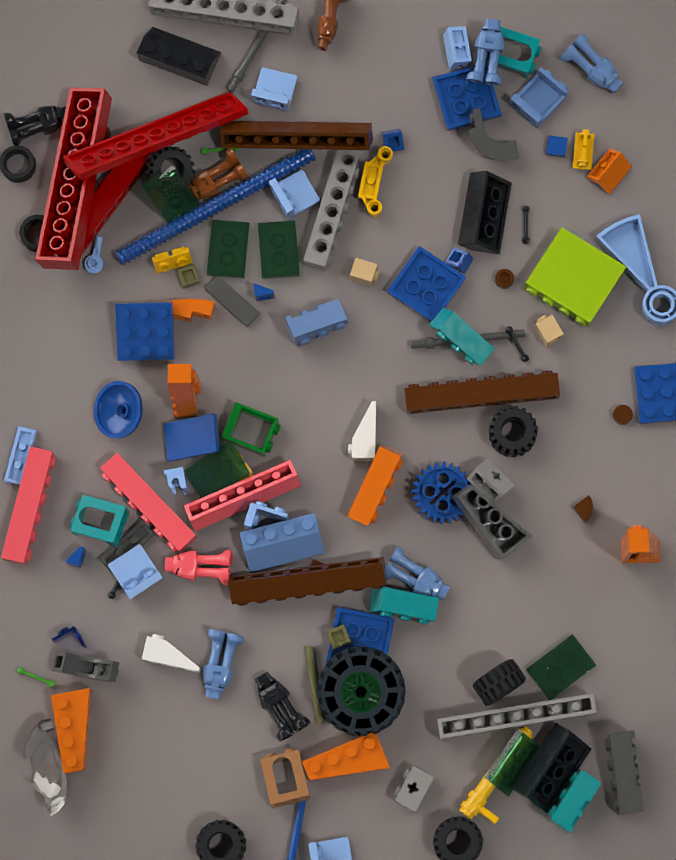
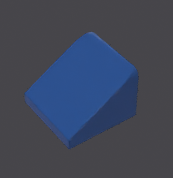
M401 129L382 132L384 146L390 147L393 152L404 150Z
M453 247L445 263L465 274L473 261V257L467 251Z
M253 283L256 301L275 298L274 290Z
M80 546L65 563L81 568L86 549Z

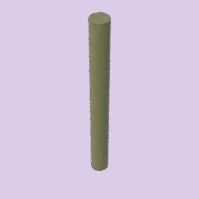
M313 646L305 647L315 719L316 725L324 724V719L317 698L318 679Z

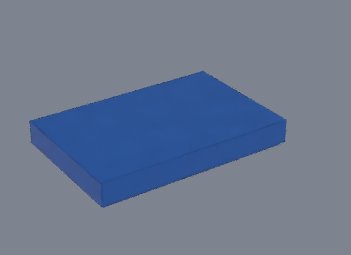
M208 414L164 424L167 461L173 462L220 452L216 414Z

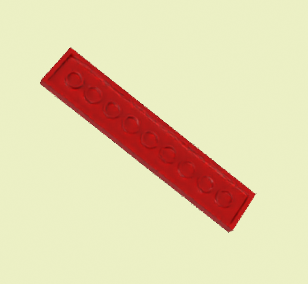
M227 92L64 155V163L80 180L88 179L113 167L123 165L126 162L174 145L197 134L248 115V108L231 92Z

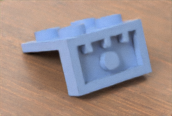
M262 67L256 89H253L251 93L252 103L288 111L297 76Z
M303 170L292 174L280 182H277L276 178L269 181L270 189L287 219L320 202V198Z
M256 501L255 504L250 503L244 527L246 531L258 528L261 520L260 515L281 522L289 520V516L285 513L286 510L282 508H267V504Z
M140 544L108 564V567L129 599H132L162 579V576Z
M348 837L308 843L311 860H352Z

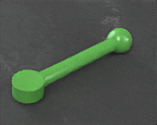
M203 147L201 151L203 155H208L210 152L227 151L229 148L208 149ZM232 148V150L239 151L240 148Z
M23 667L17 669V673L20 675L25 674L46 683L49 687L55 686V681L52 679H44L25 671Z

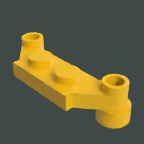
M387 146L381 147L378 150V155L371 161H365L358 199L363 201L367 212L373 218L378 217L382 212V204L377 200L383 167L389 164L393 158V151Z

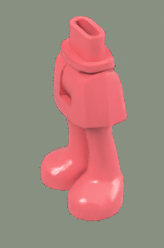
M225 550L218 555H198L197 551H188L174 555V557H166L165 572H173V575L190 581H194L196 577L216 578L220 580L222 585L228 586L229 578L232 576L230 568H199V564L231 567L233 551Z

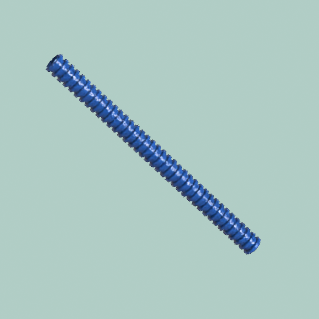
M300 149L301 152L297 151L295 155L291 154L290 158L286 157L284 161L280 160L279 164L271 165L270 169L266 168L264 172L260 171L259 175L255 174V177H249L250 180H244V183L240 182L239 186L235 185L233 189L229 188L228 192L224 191V194H218L219 197L215 196L213 200L209 199L208 203L204 202L202 206L198 205L197 209L193 208V211L189 210L188 214L184 213L182 217L178 216L177 220L173 219V222H167L166 226L158 227L157 231L153 230L151 234L147 233L146 237L142 236V239H136L137 242H131V245L127 244L126 248L122 247L120 251L116 250L115 254L118 260L124 266L126 262L130 263L131 259L135 260V257H141L142 253L150 252L151 248L155 249L157 245L161 246L162 242L166 243V240H172L173 236L181 235L182 231L186 232L188 228L192 229L193 225L197 226V223H203L202 220H208V217L212 218L213 214L217 215L219 211L223 212V209H228L230 205L234 206L233 203H239V200L243 201L244 197L248 198L250 194L254 195V192H259V189L263 190L264 186H269L270 180L276 178L279 181L281 177L285 178L286 174L294 173L295 169L299 170L301 166L305 167L306 163L310 164V161H315L316 157L312 149Z

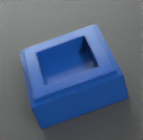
M549 135L546 155L565 158L568 138Z

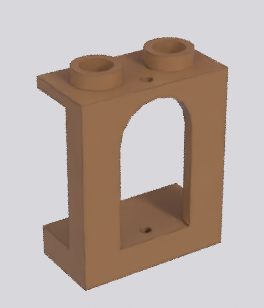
M291 748L284 750L283 754L276 755L271 753L260 759L272 809L311 799L299 750ZM289 760L292 764L298 790L278 794L273 764Z

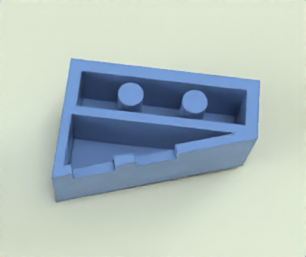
M339 299L318 305L316 309L309 312L307 310L301 311V315L291 318V315L285 317L287 328L296 346L299 344L300 346L307 345L311 342V339L316 337L318 339L328 335L329 331L334 329L339 331L346 327L345 324H348Z

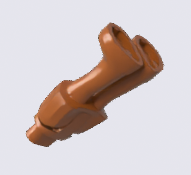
M325 0L324 16H319L318 48L320 50L327 51L328 44H332L338 28V21L336 20L337 7L340 2H347L349 0Z
M229 148L226 151V158L223 162L207 171L202 169L197 173L193 181L189 183L190 186L185 188L183 192L189 202L195 199H206L218 195V189L238 179L246 180L249 176L232 148ZM235 167L231 172H229L225 176L217 179L216 181L213 180V178H215L219 174Z

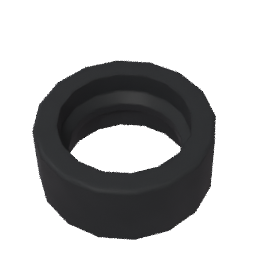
M14 145L5 149L1 154L0 169L6 179L11 182H26L35 173L36 161L28 148ZM16 154H23L29 162L26 171L20 174H13L7 168V161Z
M43 215L29 216L20 226L19 235L21 241L27 249L33 252H37L38 244L29 241L27 230L33 224L43 223Z

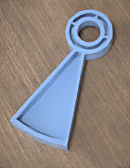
M640 214L618 221L599 233L595 241L613 259L625 265V271L646 292L642 302L644 317L654 325L665 326L676 319V291L669 286L657 285ZM659 297L665 298L670 303V309L664 313L658 312L653 307V301Z

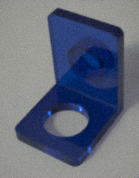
M75 626L70 629L68 627L58 631L59 635L52 638V641L57 643L75 633L82 647H87Z

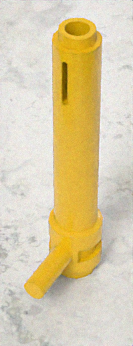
M525 726L518 729L476 788L469 792L467 800L461 803L459 811L472 820L474 816L477 817L480 813L494 824L499 821L500 818L484 806L487 803V798L531 740L533 732Z

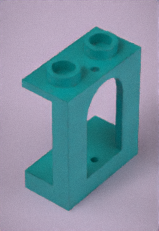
M500 26L503 38L527 45L532 51V56L527 61H519L499 54L498 66L525 74V79H528L529 73L533 74L536 63H533L535 57L539 58L542 47L539 46L540 39ZM488 52L485 63H487V66L489 65L490 52Z
M83 495L81 500L77 502V513L70 522V531L75 536L80 534L108 542L110 546L118 547L130 511L125 506ZM88 507L115 514L109 532L82 524Z

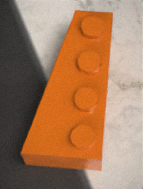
M168 364V388L171 394V402L174 403L172 404L174 418L197 417L198 394H201V382L196 370L193 369L192 364Z
M385 445L379 446L347 517L366 526H370L371 523L375 524L379 516L377 510L379 506L384 505L387 499L385 494L388 488L391 489L394 484L395 478L393 477L403 464L404 454Z
M642 525L631 526V529H628L621 539L622 563L661 562L659 538L648 528H643Z
M90 688L51 695L64 774L86 771L92 689Z
M374 732L302 761L310 781L390 769V766Z

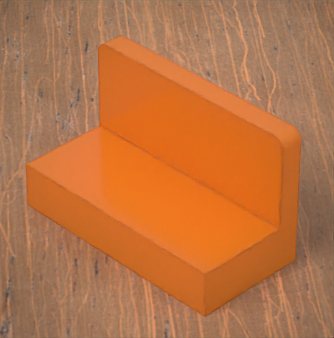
M609 148L586 177L589 181L599 184L607 194H610L632 166L621 152Z

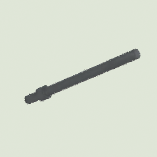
M279 0L277 4L285 5L287 0ZM260 31L241 66L234 72L233 79L227 88L229 92L234 93L239 82L243 81L247 68L269 31Z
M524 330L513 331L516 338L525 337ZM506 331L479 334L486 341L511 339L510 334L506 333ZM433 337L425 338V340L411 341V349L425 347L426 349H433L434 346L451 345L447 340L444 341L441 338L433 339Z

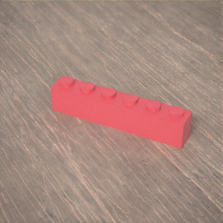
M31 446L29 448L1 556L4 561L27 565V561H31L33 554L31 546L32 542H36L38 533L35 531L36 526L41 523V507L46 503V488L50 487L52 476H50L51 468H55L57 460L52 451Z
M118 453L100 468L103 472L101 476L108 483L112 481L117 486L114 490L121 497L125 495L129 499L127 502L134 511L138 509L142 513L140 517L147 524L151 522L156 527L153 531L160 538L164 536L169 541L167 545L173 552L177 550L179 553H182L197 539V536Z
M291 460L186 504L184 508L196 532L249 509L250 503L255 504L256 501L263 503L300 487L301 483Z

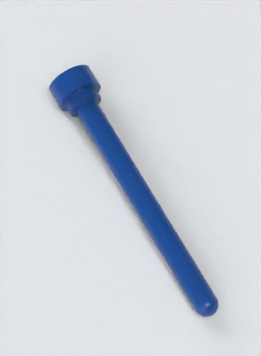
M306 800L298 802L287 860H296Z

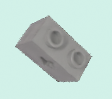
M489 458L477 466L467 478L472 485L495 505L506 497L515 486Z
M413 766L412 769L407 768L403 776L405 782L402 787L398 785L393 796L396 797V803L416 813L434 776ZM413 783L417 784L416 788L418 791L410 794L407 786L413 785Z

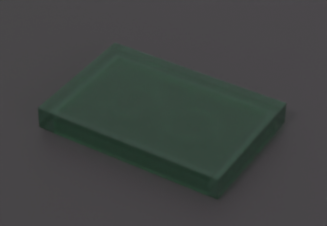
M174 165L141 184L167 222H172L173 219H177L178 216H182V214L200 205L198 199Z
M212 220L207 276L245 279L249 222Z
M295 220L258 223L262 279L300 276Z
M228 441L220 446V452L208 454L185 470L199 498L231 486L250 474L232 441Z
M572 634L529 666L526 671L548 700H552L594 668L596 664Z
M517 729L484 778L509 797L513 791V785L539 748V745L523 731Z

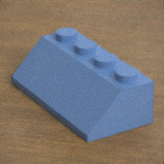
M315 513L240 532L250 573L325 554Z

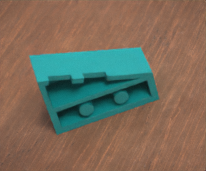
M442 308L429 324L442 340H447L451 344L450 347L453 350L465 355L464 359L472 366L474 364L481 366L495 350L493 346L455 312Z
M382 587L372 590L368 613L380 614V616L389 618L392 616L399 617V620L410 621L412 619L417 620L418 624L428 625L429 622L436 621L439 598Z
M580 770L579 773L574 772L569 780L572 783L569 789H563L558 797L561 799L558 806L553 805L548 813L551 816L548 821L568 834L572 832L574 825L580 819L583 811L601 785L600 781L583 770Z

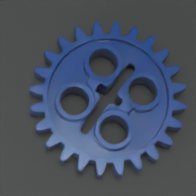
M443 461L441 467L435 462L434 468L428 465V471L422 469L420 471L422 476L417 475L415 477L419 482H413L412 484L417 489L411 491L412 494H416L412 501H418L415 508H421L419 515L426 513L425 520L433 517L432 523L439 519L440 525L443 524L444 519H446L448 524L451 523V518L458 521V514L464 517L463 512L453 500L451 491L454 489L460 491L468 485L469 481L467 478H464L466 471L459 473L460 466L453 469V463L446 467L445 461ZM441 475L446 476L448 483H440L438 477ZM454 481L455 485L431 505L430 501ZM431 488L434 495L431 497L426 496L424 489ZM444 502L447 505V510H439L437 503Z

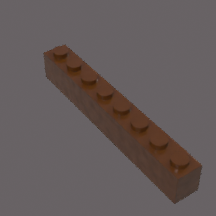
M231 121L221 127L220 138L222 148L369 150L373 141L372 123Z
M550 370L543 371L538 375L529 372L519 377L509 374L499 379H496L495 376H489L479 381L476 378L466 379L465 382L459 383L457 380H450L446 384L439 385L438 382L427 383V386L411 384L408 385V388H405L407 414L553 400L560 397L558 373H553Z
M384 557L235 575L230 576L228 586L232 605L244 606L249 602L265 603L273 599L283 601L289 597L300 599L306 597V595L322 596L329 592L340 594L345 590L361 591L369 587L379 589L386 585L387 576Z

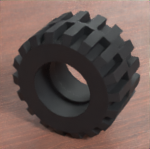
M168 146L152 152L153 154L148 156V162L144 166L147 167V170L144 173L148 177L146 178L147 182L151 183L150 186L153 189H157V192L164 194H174L182 192L184 188L190 186L189 183L194 179L192 174H195L192 166H195V164L191 162L190 159L192 157L190 154H186L187 151L179 149L180 147ZM166 159H172L178 166V176L174 181L165 180L161 174V165Z
M508 406L505 410H499L498 414L494 415L489 427V440L492 442L493 448H496L500 454L501 452L504 453L506 457L512 455V457L522 456L525 452H529L537 438L538 426H536V420L532 418L530 412L527 413L524 408L522 410L518 409V406H514V408ZM509 422L520 424L525 431L524 437L515 442L507 440L502 434L503 426Z
M508 659L477 679L472 687L484 705L490 706L525 682L526 677L514 659Z
M459 816L451 817L443 821L436 829L433 837V847L440 860H476L483 848V837L480 829L470 819ZM454 830L464 831L469 837V848L462 854L452 853L447 848L446 838Z
M215 820L206 824L200 830L199 835H197V842L195 843L196 853L200 860H242L247 848L244 833L237 825L226 820ZM219 833L228 835L233 843L232 851L225 857H217L210 851V840Z

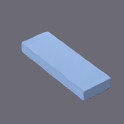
M18 426L4 482L20 486L30 446L34 447L37 430Z

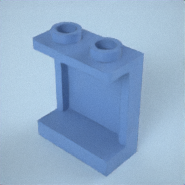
M541 67L531 81L518 94L515 93L510 98V105L536 128L568 96L567 86L561 81H556L549 70H544Z

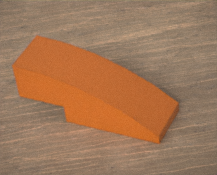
M204 299L167 301L173 302V318L191 323L193 316L212 320L216 307L214 301Z

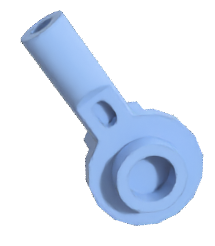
M96 236L92 255L85 260V268L92 274L100 272L103 268V261L99 257L103 238Z

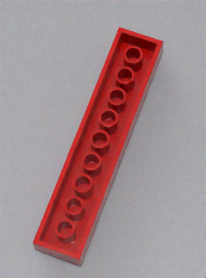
M70 87L35 258L43 269L79 270L97 174L88 179L80 180L64 163L63 156L104 140L112 98L105 88Z

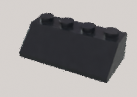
M152 27L144 35L137 51L139 61L206 86L221 55L220 51Z
M487 170L470 173L458 245L473 251L500 254L512 182Z
M555 723L512 789L548 814L559 799L558 797L563 789L569 784L570 778L575 771L577 772L592 748L573 732Z

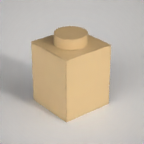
M355 258L350 273V280L372 287L373 281L377 282L380 271H377V264Z
M544 315L537 320L535 329L546 347L563 338L564 333L553 315L549 317Z

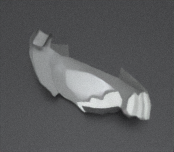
M49 718L41 720L31 730L23 747V759H31L34 769V783H31L37 791L45 796L44 806L47 808V813L52 816L66 803L68 781L63 773L62 762L56 743L49 735V732L54 730ZM43 762L58 766L56 780H50L48 775L43 776Z

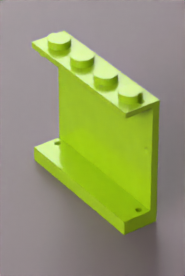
M561 227L525 282L524 288H526L530 295H537L542 298V301L548 306L553 305L557 307L561 314L565 316L570 315L575 318L577 324L589 327L619 278L622 277L626 266Z

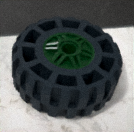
M367 646L351 647L337 653L326 663L318 680L317 698L320 710L323 712L326 720L339 731L353 736H368L367 734L371 732L377 734L383 729L388 728L399 716L405 701V682L398 665L390 656L382 651ZM360 686L365 687L367 693L360 696L356 693V689Z

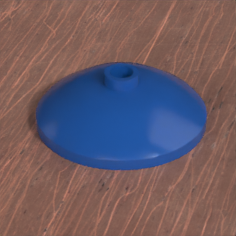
M114 381L103 387L94 405V418L99 430L111 438H125L132 434L138 427L143 414V403L138 390L130 383L124 381Z

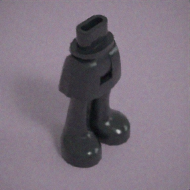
M59 106L38 107L36 112L17 118L11 113H4L13 145H20L22 140L37 133L44 132L46 135H49L59 129L63 124L66 106L61 108ZM39 121V124L22 130H16L20 127Z
M265 672L255 679L259 686L257 689L261 706L264 710H269L279 728L276 735L279 742L293 736L295 733L277 705L281 704L296 732L301 731L311 723L307 717H301L296 712L288 699L289 691L279 681L272 678L269 672Z

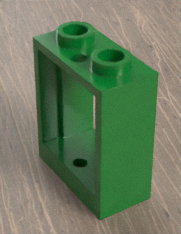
M235 402L221 438L222 441L265 457L266 453L271 452L274 444L271 441L274 435H278L281 425H279L278 418ZM242 413L272 424L262 449L232 437Z

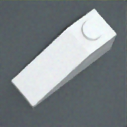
M376 401L371 402L352 438V444H348V456H352V461H373L375 457Z
M153 634L152 637L147 636L142 655L143 661L201 673V669L168 641L163 640L164 636Z

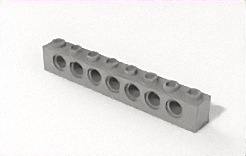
M168 0L149 1V9L153 15L292 35L296 34L299 20V9L293 4H277L274 1L174 0L171 3H167ZM187 2H192L190 5H185ZM204 5H210L208 8H203ZM223 7H228L225 11L221 10ZM240 10H247L244 13H239ZM260 12H264V15L258 16L257 14ZM277 15H283L281 18H275Z
M337 150L303 259L304 266L325 272L327 266H331L333 260L331 252L332 249L337 247L339 238H336L338 231H342L344 221L341 219L343 214H347L349 208L347 200L349 196L352 197L355 187L352 185L353 180L358 178L360 169L357 167L359 161L363 162L365 151ZM346 159L353 160L351 165H346L343 162ZM341 176L348 178L346 182H340L338 179ZM339 193L343 197L340 200H335L333 195ZM330 211L337 212L335 217H329L327 214ZM325 228L332 230L329 235L323 234L322 231ZM319 246L327 248L325 252H318L316 249Z
M591 693L437 719L440 740L595 715L597 710L594 694Z

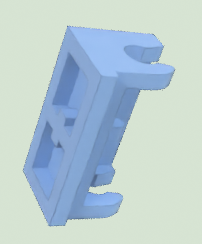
M466 26L448 27L443 34L449 70H454L459 65L465 68L469 62H472Z
M183 467L164 470V475L173 494L176 495L175 487H179V485L184 495L190 494L187 475Z

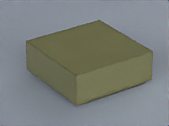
M195 264L177 270L183 289L201 283Z
M344 624L326 631L333 650L351 643Z

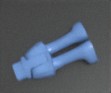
M486 19L485 26L482 27L474 45L478 49L474 71L467 74V81L483 84L486 54L490 52L485 84L501 85L502 78L497 74L499 53L504 51L500 20Z
M584 33L560 57L563 62L572 60L589 75L587 78L589 81L599 87H604V89L608 88L612 93L623 84L618 78L619 75L609 58H601L589 45L588 37ZM578 50L586 54L596 65H591Z
M397 546L389 561L418 575V578L416 579L388 562L385 568L387 580L390 578L398 579L412 587L413 593L437 597L443 601L450 587L443 583L444 580H441V577L429 566L423 568L405 557L404 550Z
M208 629V637L212 640V650L208 665L203 667L204 684H207L205 685V688H207L205 697L220 700L222 691H225L224 688L228 686L234 673L231 670V663L235 649L243 643L244 636L227 633L222 665H218L226 633Z

